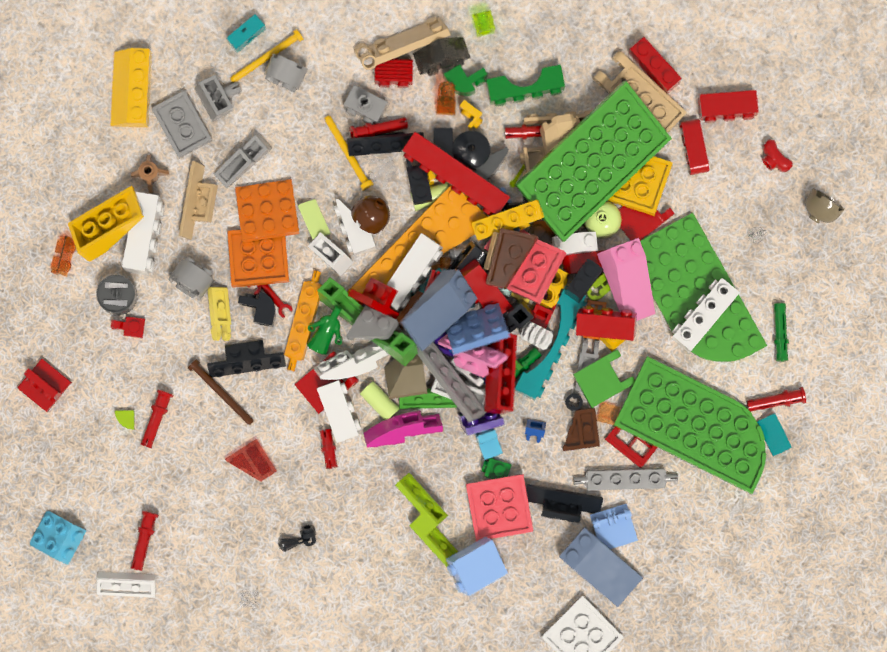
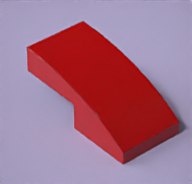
M546 292V294H545V296H544V298H543L544 300H546L547 297H548V293H547V292ZM536 303L533 309L535 313L534 318L529 322L546 329L557 305L552 308H545Z

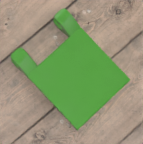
M619 350L610 352L573 374L591 408L632 386L635 382L633 377L620 382L610 362L621 356Z

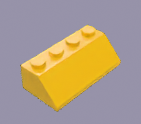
M128 48L114 52L110 126L149 128L152 52L150 49Z

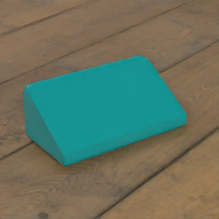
M775 413L757 421L773 457L792 448Z

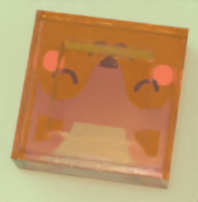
M601 403L597 421L614 425L620 407Z

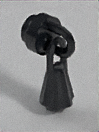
M312 525L302 526L300 531L301 538L281 539L278 543L279 548L286 552L303 543L308 547L316 543L315 528Z

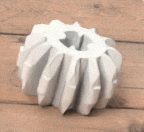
M532 322L526 323L520 334L523 340L543 350L548 348L554 336L552 332Z

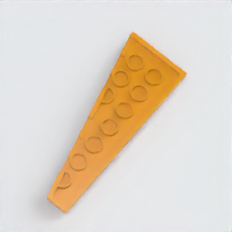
M450 185L353 284L347 293L349 294L350 290L353 289L362 294L371 277L387 285L421 233L443 247L441 251L445 254L450 249H453L452 247H456L475 235L472 222L488 216L480 208L466 200L468 197L465 194L461 193L458 195L452 191V186Z

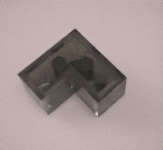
M464 37L437 39L413 53L419 74H428V76L436 75L440 69L450 66L456 67L459 64L463 66L465 64L464 61L471 58Z

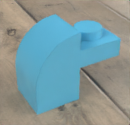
M494 428L475 433L484 460L503 453Z

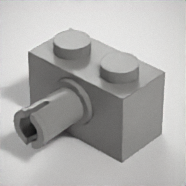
M216 75L198 82L195 91L212 122L228 115L233 109L228 98L241 93L240 86L236 87L239 85L237 82L222 88Z
M354 85L343 105L347 114L353 117L358 115L363 118L362 121L365 123L377 124L386 111L388 102Z

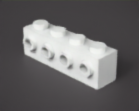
M420 234L387 283L388 286L398 290L391 304L396 310L401 311L406 307L411 295L420 289V282L423 277L426 278L430 274L433 262H437L443 254L441 251L443 247L425 234Z
M723 278L719 282L715 280L708 288L711 290L707 296L703 294L696 302L699 306L695 311L690 309L684 316L686 319L684 324H678L672 331L674 336L671 339L688 353L692 351L740 293Z

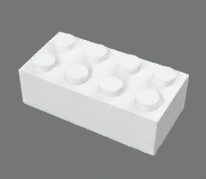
M136 192L144 218L128 231L122 268L127 273L149 276V273L153 272L155 261H153L152 257L153 253H157L158 242H156V235L161 233L162 224L159 223L160 216L164 215L165 205H163L158 195Z

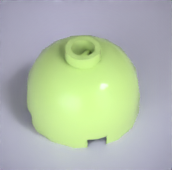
M606 201L584 223L585 228L588 232H596L597 238H610L621 227V213L617 206Z

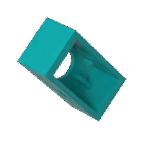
M254 14L226 38L227 42L238 53L265 31L266 27L257 15Z

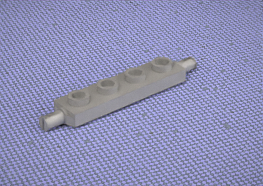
M664 468L587 470L585 477H573L574 485L585 484L588 491L665 488L667 482H678V473L666 474Z

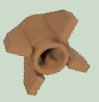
M147 155L146 162L142 163L138 170L131 173V178L141 177L147 183L149 193H153V183L159 179V176L170 174L169 170L158 169L152 162L151 155Z

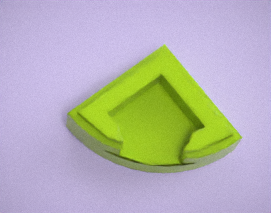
M134 410L115 411L116 419L123 427L135 430Z

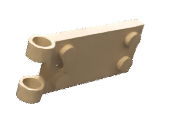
M432 17L423 24L386 39H378L369 46L359 43L355 46L354 53L362 66L367 70H371L376 65L450 36V32L440 17ZM361 48H366V53L361 56L358 55V51ZM369 57H372V63L369 65H365L364 60H367Z
M618 51L612 59L623 68V71L613 81L603 72L599 71L593 77V80L610 94L622 83L621 79H626L627 83L661 126L669 133L687 112L623 52Z

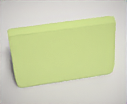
M315 199L297 205L313 240L320 232L324 236L331 234Z

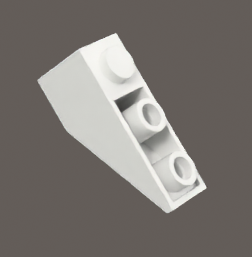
M336 199L337 205L334 206L337 217L341 216L343 223L340 224L343 235L347 234L349 241L346 242L349 253L353 252L354 256L376 249L371 233L360 228L361 224L358 221H353L351 211L339 199Z

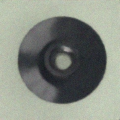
M466 131L455 139L452 153L457 161L469 169H474L482 166L488 160L490 144L483 134L477 131ZM473 145L475 150L469 151L468 146Z

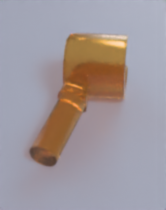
M440 257V264L431 266L432 270L444 269L445 267L447 269L450 266V258Z

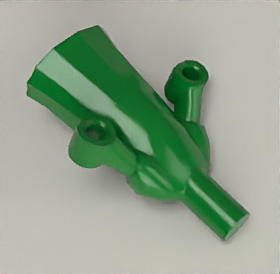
M335 305L330 315L322 316L315 323H309L308 330L314 332L315 328L319 326L312 338L306 343L313 351L322 355L328 354L334 333L336 335L335 343L338 345L342 344L341 325L337 319L342 310L340 306Z

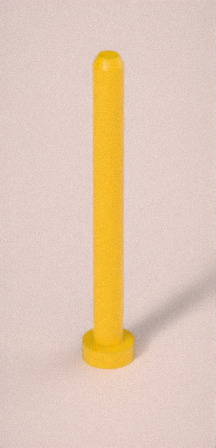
M297 29L293 30V35L232 75L230 78L232 83L239 81L271 59L273 53L277 55L297 40L299 42L304 40Z
M326 116L325 122L362 183L360 186L362 191L374 185L373 181L367 179L356 158L349 156L348 145L332 117Z

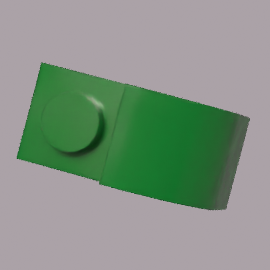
M460 64L443 74V78L449 88L460 96L475 94L473 86H481L486 82L485 79L488 76L486 70L482 68L467 77Z

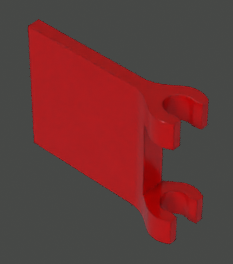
M623 206L619 209L622 218L620 228L630 241L637 238L641 241L671 216L675 215V213L669 208L663 214H660L657 210L655 216Z
M336 352L330 353L323 361L336 356ZM312 369L294 385L319 414L324 410L317 391L318 387L340 380L341 383H345L347 390H349L359 380L355 376L348 378L346 381L343 379H320L314 369Z

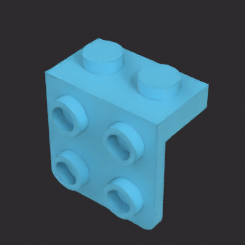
M47 511L35 531L30 545L48 556L69 565L87 530Z

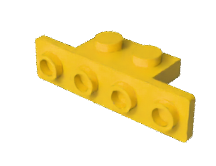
M534 200L472 222V227L477 240H482L492 236L493 232L500 233L501 228L513 230V228L519 227L521 230L530 227V222L542 219L544 215L539 201Z

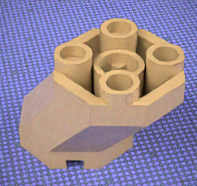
M570 113L555 116L551 119L552 123L547 125V122L542 124L540 133L544 156L580 123L578 116L575 115L573 117V114Z

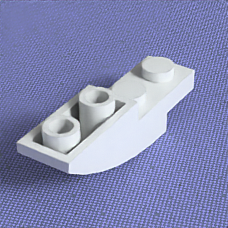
M373 342L364 349L357 350L352 355L347 350L340 352L329 360L320 362L313 369L320 379L350 378L378 368L376 361L387 356L388 353Z

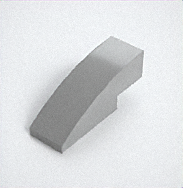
M260 134L254 135L214 175L228 188L262 159L272 147Z

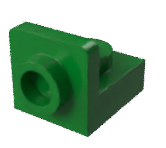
M489 458L488 461L484 460L481 472H485L484 477L490 479L507 477L511 464Z

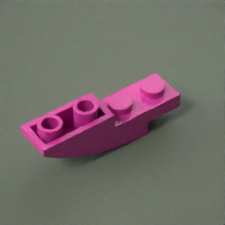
M419 410L384 420L368 429L363 435L367 448L405 443V437L443 432V425L439 414L422 416Z

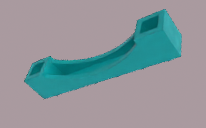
M566 286L556 304L560 309V324L553 347L537 367L528 373H522L514 391L534 401L536 397L541 398L545 388L542 385L545 380L549 381L553 370L550 368L553 362L558 363L562 355L559 352L561 346L566 347L570 338L567 334L570 328L574 330L577 324V318L575 317L579 308L587 304L584 301L586 296L583 297L580 303H577L566 295Z

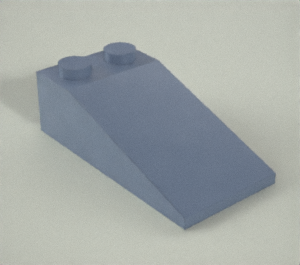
M459 269L442 270L402 319L401 323L419 350L423 351L461 318L478 298Z
M586 527L581 530L559 555L567 565L617 607L643 579L641 575Z

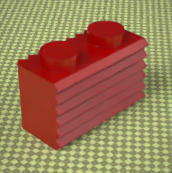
M391 59L376 65L375 84H379V87L388 88L390 85L408 88L409 85H413V59Z

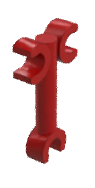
M268 284L256 285L258 289L254 292V295L260 294L262 288L278 307L279 315L282 318H285L282 313L284 308H288L290 312L293 311L292 307L289 304H284Z

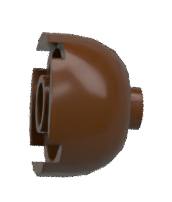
M369 195L362 197L353 206L351 216L354 222L358 221L361 224L360 228L362 230L378 234L380 231H383L390 220V209L383 199Z

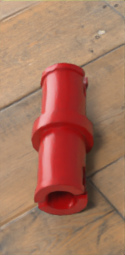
M523 124L521 127H505V139L522 138V140H526V138L542 137L540 133L542 125L526 126Z
M332 429L319 431L323 447L321 452L324 453L326 469L338 467L335 450L337 449L333 443Z

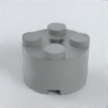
M273 53L264 73V79L275 85H278L280 82L282 87L295 93L296 90H299L308 69L304 66L300 67L298 63Z
M189 257L179 262L168 279L171 283L175 281L177 283L175 287L194 299L195 296H198L197 300L199 301L213 283L212 272L204 267L202 269L196 266V262Z

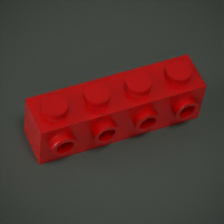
M509 333L510 337L488 344L489 348L506 354L508 358L495 369L487 366L489 374L486 375L484 412L504 414L514 410L516 334Z

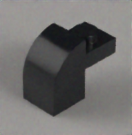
M434 128V145L452 157L453 128ZM472 145L468 146L469 151H472Z
M260 292L258 299H255L256 296L245 293L244 296L239 295V305L256 308L254 324L274 327L276 308L272 299L267 294Z
M522 299L515 301L511 304L512 307L502 314L509 333L513 332L517 327L519 329L534 318L535 313Z

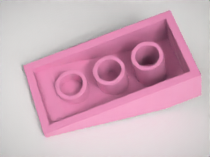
M639 238L598 253V258L619 312L621 310H631L632 313H637V321L654 315L655 308L647 260Z

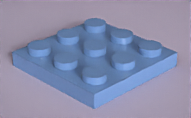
M499 303L487 305L479 310L468 311L446 330L454 355L510 337Z

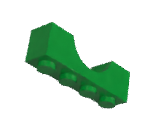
M561 65L542 68L539 79L534 84L526 87L512 84L506 76L486 79L490 105L495 104L496 107L506 105L507 101L512 100L514 103L525 101L524 98L527 97L539 99L543 97V94L550 93L551 96L559 95L562 93V90H565Z

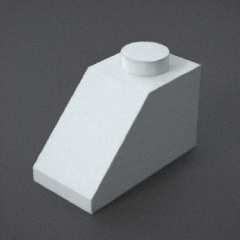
M321 232L308 245L318 257L340 276L353 263L342 250Z
M596 232L573 233L565 242H562L557 236L552 237V246L565 251L566 255L598 251Z

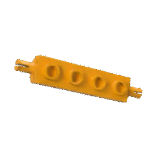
M313 270L311 281H304L284 353L290 359L287 368L289 371L295 372L297 361H302L305 358L308 347L306 343L311 336L308 325L311 322L314 323L320 302L317 292L322 286L318 283L321 275L320 271Z

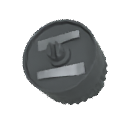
M111 275L104 278L98 285L96 292L99 305L107 313L114 316L129 313L135 307L138 299L135 286L129 279L121 275Z

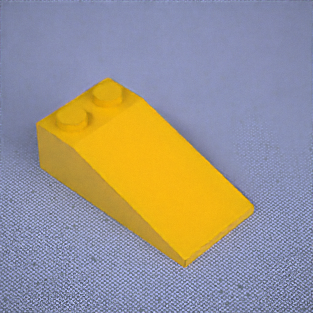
M134 187L126 188L68 223L77 253L91 262L106 253L144 218Z

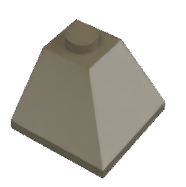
M418 355L406 366L394 359L385 367L389 399L427 394L423 361Z

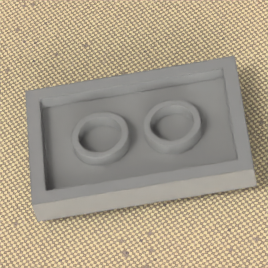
M185 90L151 108L179 159L212 141Z

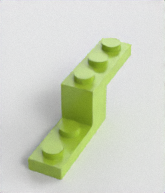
M408 473L395 486L421 513L409 526L447 567L446 559L458 553V551L436 527L448 515L416 479Z

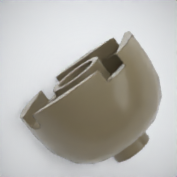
M815 188L812 189L806 199V209L811 214L809 218L818 224L820 221L825 223L835 221L845 208L841 205L838 206L835 204V200L821 191H817Z

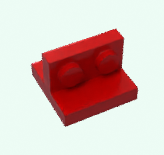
M372 277L366 284L362 294L353 289L348 294V296L391 318L397 319L399 316L398 312L390 309L398 290Z
M41 358L32 370L27 369L24 373L26 378L17 388L44 411L48 412L72 382Z

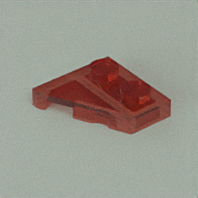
M257 439L225 459L228 463L260 482L277 472Z

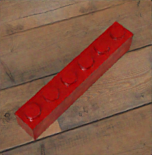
M417 132L413 133L402 149V152L405 153L403 155L404 158L410 162L417 161L420 164V169L426 173L433 172L436 175V180L442 184H445V182L449 183L452 186V191L458 195L461 193L465 194L468 197L466 199L474 206L478 203L483 207L482 211L489 216L500 213L510 196Z

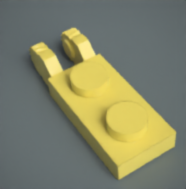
M209 287L208 299L212 339L219 341L222 336V340L229 341L231 337V316L228 288Z

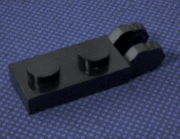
M406 159V169L413 204L433 202L427 173L419 168L420 164L412 166V163Z

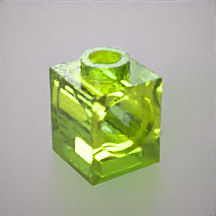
M491 10L472 14L476 37L495 33Z

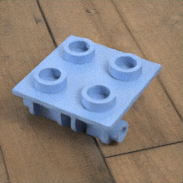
M627 504L590 515L596 537L610 549L638 541L631 519V512Z

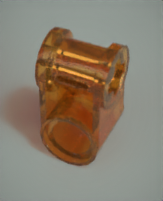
M448 81L441 82L438 86L436 115H455V85Z

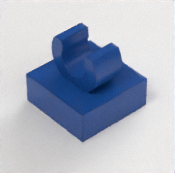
M527 419L525 434H527L526 440L529 441L531 435L537 436V443H539L541 437L544 438L546 422Z

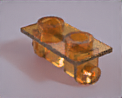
M60 236V239H57L55 253H59L60 257L53 256L50 267L52 269L51 273L67 277L71 269L72 255L76 250L73 238Z

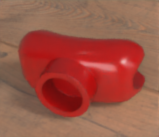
M768 140L763 145V152L766 156L762 159V162L770 171L777 168L780 172H787L792 168V160L786 158L779 151L774 140Z

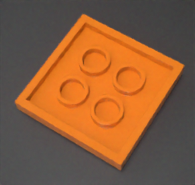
M292 179L235 187L242 242L299 234Z
M241 230L227 231L232 288L289 282L286 236L242 242Z

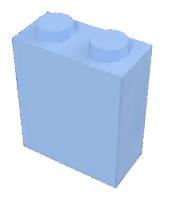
M483 537L446 559L448 563L447 569L451 576L455 577L457 590L467 596L474 594L508 574L493 540L487 537Z

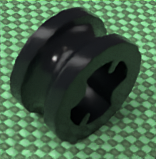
M570 394L565 401L566 407L571 411L579 410L583 404V400L578 394ZM578 398L579 402L577 404H579V406H570L569 403L571 401L569 399Z

